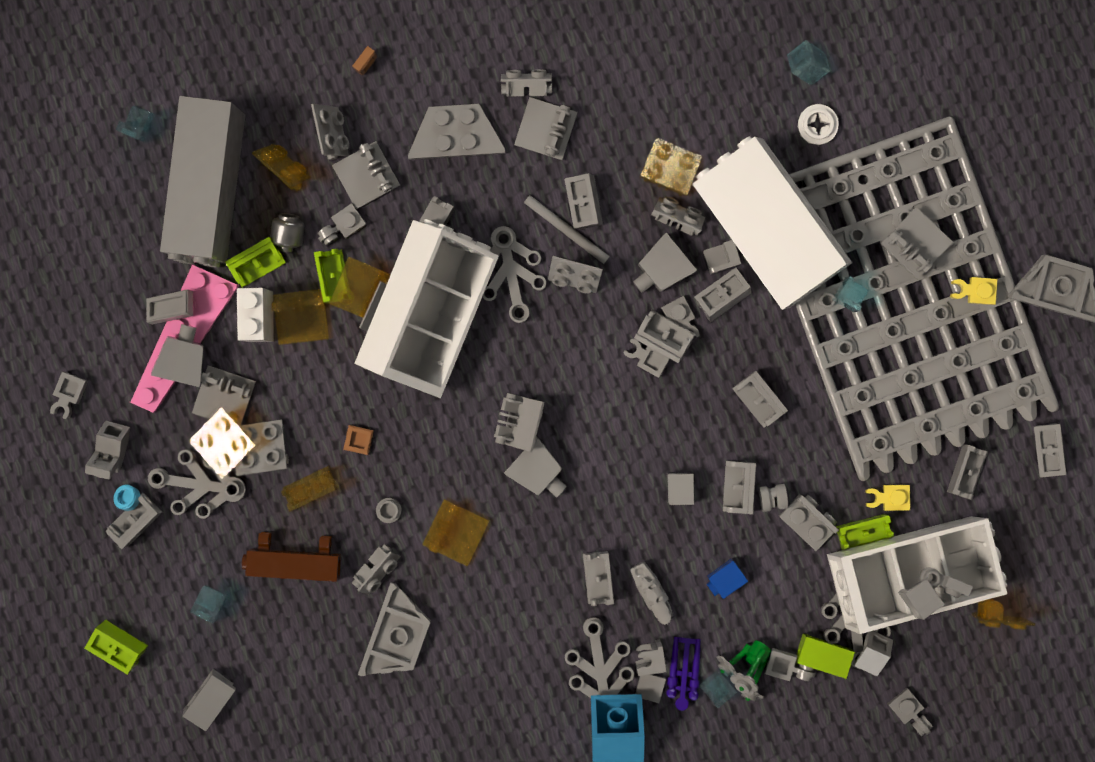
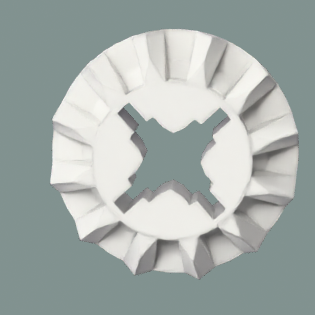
M815 104L807 107L801 113L797 127L800 136L808 143L821 145L828 143L835 137L839 122L837 115L830 107ZM817 114L820 122L829 124L820 129L819 135L815 127L808 126L815 122Z

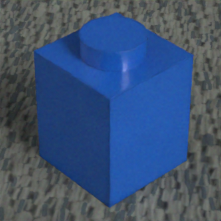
M730 559L707 575L710 582L706 585L714 596L720 594L724 599L747 583L748 580L736 563Z

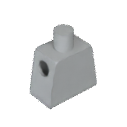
M665 233L639 262L638 266L644 273L635 279L633 283L641 293L645 292L653 284L661 292L692 275L697 269L671 237Z
M181 324L178 338L167 336L152 368L151 376L200 387L203 344L193 342L196 327Z
M538 437L536 438L533 451L524 450L504 472L506 476L536 495H539L546 488L557 498L567 487L556 477L562 470V467Z

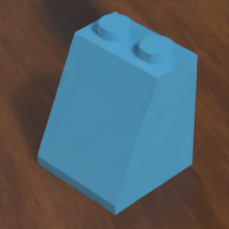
M642 694L591 695L592 762H644L645 736Z

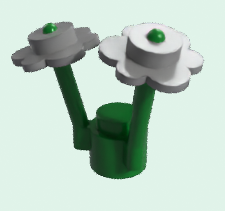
M755 640L751 646L746 644L742 651L729 662L723 656L718 655L716 657L720 662L718 667L721 673L727 677L731 676V682L742 693V697L746 698L747 701L751 700L754 702L756 698L764 699V696L756 691L759 689L757 683L768 662L767 658L771 654L768 646ZM745 655H747L746 661L752 665L746 676L742 673H736L733 667Z

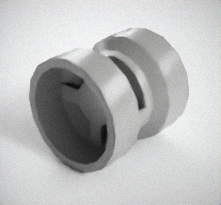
M777 484L774 488H768L767 486L758 488L762 512L771 511L772 508L788 509L785 484Z

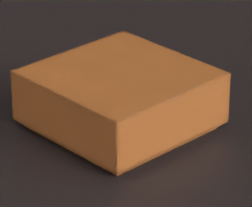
M367 46L352 65L354 70L360 75H364L377 58L375 51Z
M349 425L343 450L369 455L374 430Z

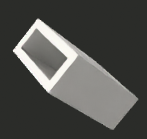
M237 288V329L239 341L274 342L273 291L265 288Z

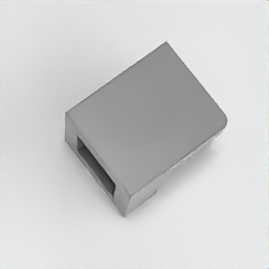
M733 240L703 251L710 275L741 264Z
M667 473L668 503L670 505H694V474Z
M923 579L909 590L901 589L898 592L914 617L922 620L944 605L926 579Z
M874 631L868 632L865 636L863 651L855 661V667L878 676L891 657L893 640Z

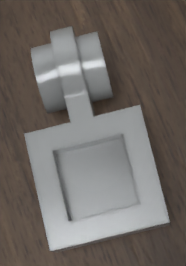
M351 203L331 217L336 227L332 228L330 225L322 228L318 232L320 236L318 239L321 243L324 242L328 246L332 243V240L335 241L339 238L336 234L339 231L347 239L367 224Z
M928 567L920 572L919 581L927 580L928 576L932 574L933 579L929 583L933 589L940 585L945 587L944 593L957 598H959L960 594L970 596L973 586L942 575L935 568Z
M772 648L765 674L790 681L792 672L797 673V678L811 681V678L815 677L816 671L801 664L795 665L797 655Z
M905 688L887 703L904 724L913 718L915 722L911 725L921 737L924 734L928 735L931 733L932 724L924 715L920 718L917 716L924 707L908 688Z

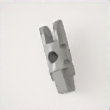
M641 562L631 568L637 589L649 610H652L655 617L658 618V621L668 625L674 616V612H672L673 610H671L668 602L669 598L652 570L645 562Z

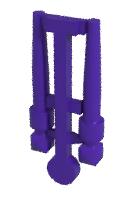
M674 637L670 676L667 680L669 688L666 694L669 698H674L676 690L680 691V697L675 701V706L680 711L686 710L689 705L685 698L686 691H690L688 697L691 700L698 699L697 688H699L700 684L698 677L701 639ZM678 642L684 643L682 671L677 670ZM690 644H695L692 672H688ZM676 676H681V686H677L678 678ZM687 677H692L689 687H686Z

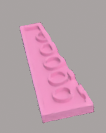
M195 265L191 266L181 291H193V316L166 322L130 403L152 413L157 411L175 383L172 380L151 376L152 368L167 336L178 338L181 324L197 328L193 342L201 344L239 285Z

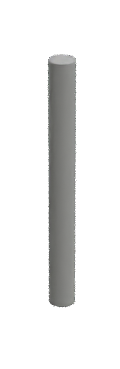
M531 195L525 200L524 203L601 263L604 264L608 260L609 255Z

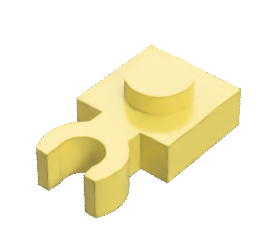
M970 277L969 284L961 279L953 280L951 284L959 285L961 291L959 294H950V297L960 299L968 296V303L996 305L998 279Z
M883 485V492L873 488L865 490V493H873L876 497L874 502L866 503L867 507L875 508L880 503H883L884 511L910 510V485Z

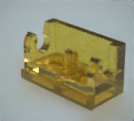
M327 466L283 487L281 494L286 497L288 502L287 508L291 512L339 488Z

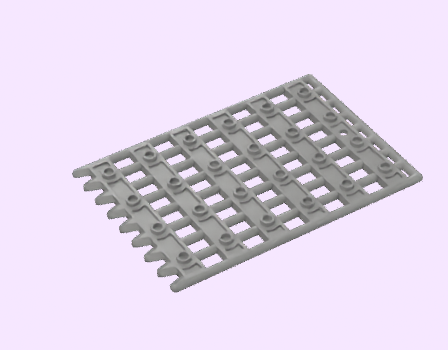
M949 116L789 174L795 183L804 180L806 187L801 188V192L844 252L857 251L864 270V274L850 279L847 268L838 273L840 283L826 287L824 283L817 288V291L808 294L795 304L859 480L866 481L869 479V461L871 460L875 462L882 472H891L894 467L893 452L897 451L905 463L914 464L918 458V443H921L930 455H938L941 452L942 434H945L953 446H963L965 443V426L967 425L978 438H986L989 434V417H993L1000 428L1010 429L1013 425L1012 409L1014 408L1019 411L1025 420L1033 421L1037 416L1036 400L1040 399L1048 411H1058L1059 404L1022 303L1008 298L1015 284L955 120ZM947 129L949 135L934 140L932 133ZM923 137L925 144L910 148L909 141ZM899 145L900 153L889 157L886 156L884 150ZM875 154L877 161L863 166L861 159ZM958 159L966 183L952 187L944 164ZM849 163L852 164L853 170L839 175L838 167ZM934 168L942 191L928 196L920 173ZM828 172L829 179L815 183L813 176ZM861 175L867 177V183L864 185L858 181ZM910 177L918 200L904 205L896 181ZM886 185L895 209L880 213L872 190ZM863 194L871 217L856 222L848 199ZM839 202L847 226L833 231L825 207ZM915 207L926 215L939 229L937 220L952 216L960 239L953 241L932 264L933 266L918 279L883 246L888 265L874 270L866 246L879 241L882 243ZM975 207L983 231L969 235L961 211ZM993 254L1001 276L997 280L996 305L968 303V296L960 299H953L949 296L939 300L931 276L945 271L953 294H959L961 291L960 286L951 284V281L958 279L955 267L969 263L974 277L985 278L978 259ZM921 280L930 304L915 309L907 285ZM898 289L906 312L891 317L883 294ZM874 298L882 321L868 326L859 302ZM1010 302L1018 325L1004 330L996 307ZM850 306L858 330L844 335L835 311ZM987 311L995 334L980 339L972 315ZM826 315L834 339L820 343L812 319ZM962 319L971 343L956 347L948 324ZM939 328L947 351L933 356L924 333ZM915 336L923 360L909 365L900 341ZM891 345L899 369L885 373L877 350ZM1028 350L1036 373L1021 377L1014 354ZM867 354L875 377L861 382L853 359ZM1004 358L1012 381L998 386L990 363ZM844 363L852 386L837 391L829 367ZM980 367L988 390L974 395L966 372ZM956 376L964 399L950 404L942 380ZM932 384L940 408L926 412L918 389ZM909 393L917 416L902 421L894 398ZM885 402L893 425L878 429L870 406ZM861 410L869 433L854 438L846 415Z

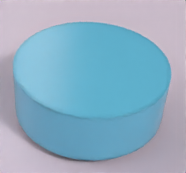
M131 485L120 486L114 494V504L124 511L135 509L139 504V490Z

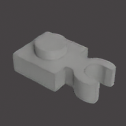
M684 296L661 307L666 318L693 331L696 334V338L699 337L698 329L689 323V321L695 319V316Z
M631 339L630 342L636 345L637 350L635 353L625 350L624 355L629 358H639L638 367L660 378L670 358L648 346L644 349L638 340Z
M62 372L53 393L54 396L59 397V400L51 406L50 413L56 414L59 407H63L65 410L63 418L69 419L72 415L71 403H80L88 381L67 372Z

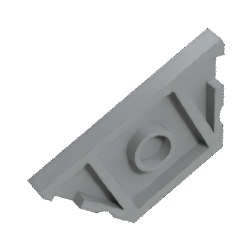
M479 104L428 107L408 154V159L506 154Z
M1041 255L1008 295L1009 299L1095 323L1094 275L1090 267L1049 255Z
M391 582L358 673L359 676L391 673L393 671L414 670L431 620L394 582Z

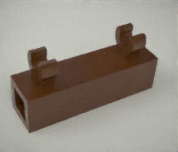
M261 532L258 536V549L247 550V554H244L242 558V569L246 570L245 576L337 582L340 579L341 554H331L332 536H321L319 538V553L270 550L272 532Z

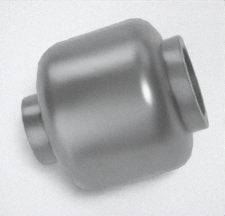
M282 213L279 214V217L272 220L270 238L273 244L278 246L279 251L293 252V248L302 245L304 223L299 220V216Z

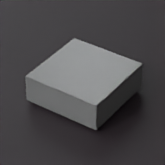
M654 674L640 676L635 694H642V699L660 703L666 678Z

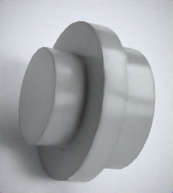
M393 498L381 500L376 507L377 517L384 523L395 522L399 519L402 511L399 502Z

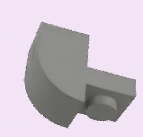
M109 421L104 422L96 434L95 452L85 466L86 474L110 480L114 472L118 473L120 471L129 441L130 427Z

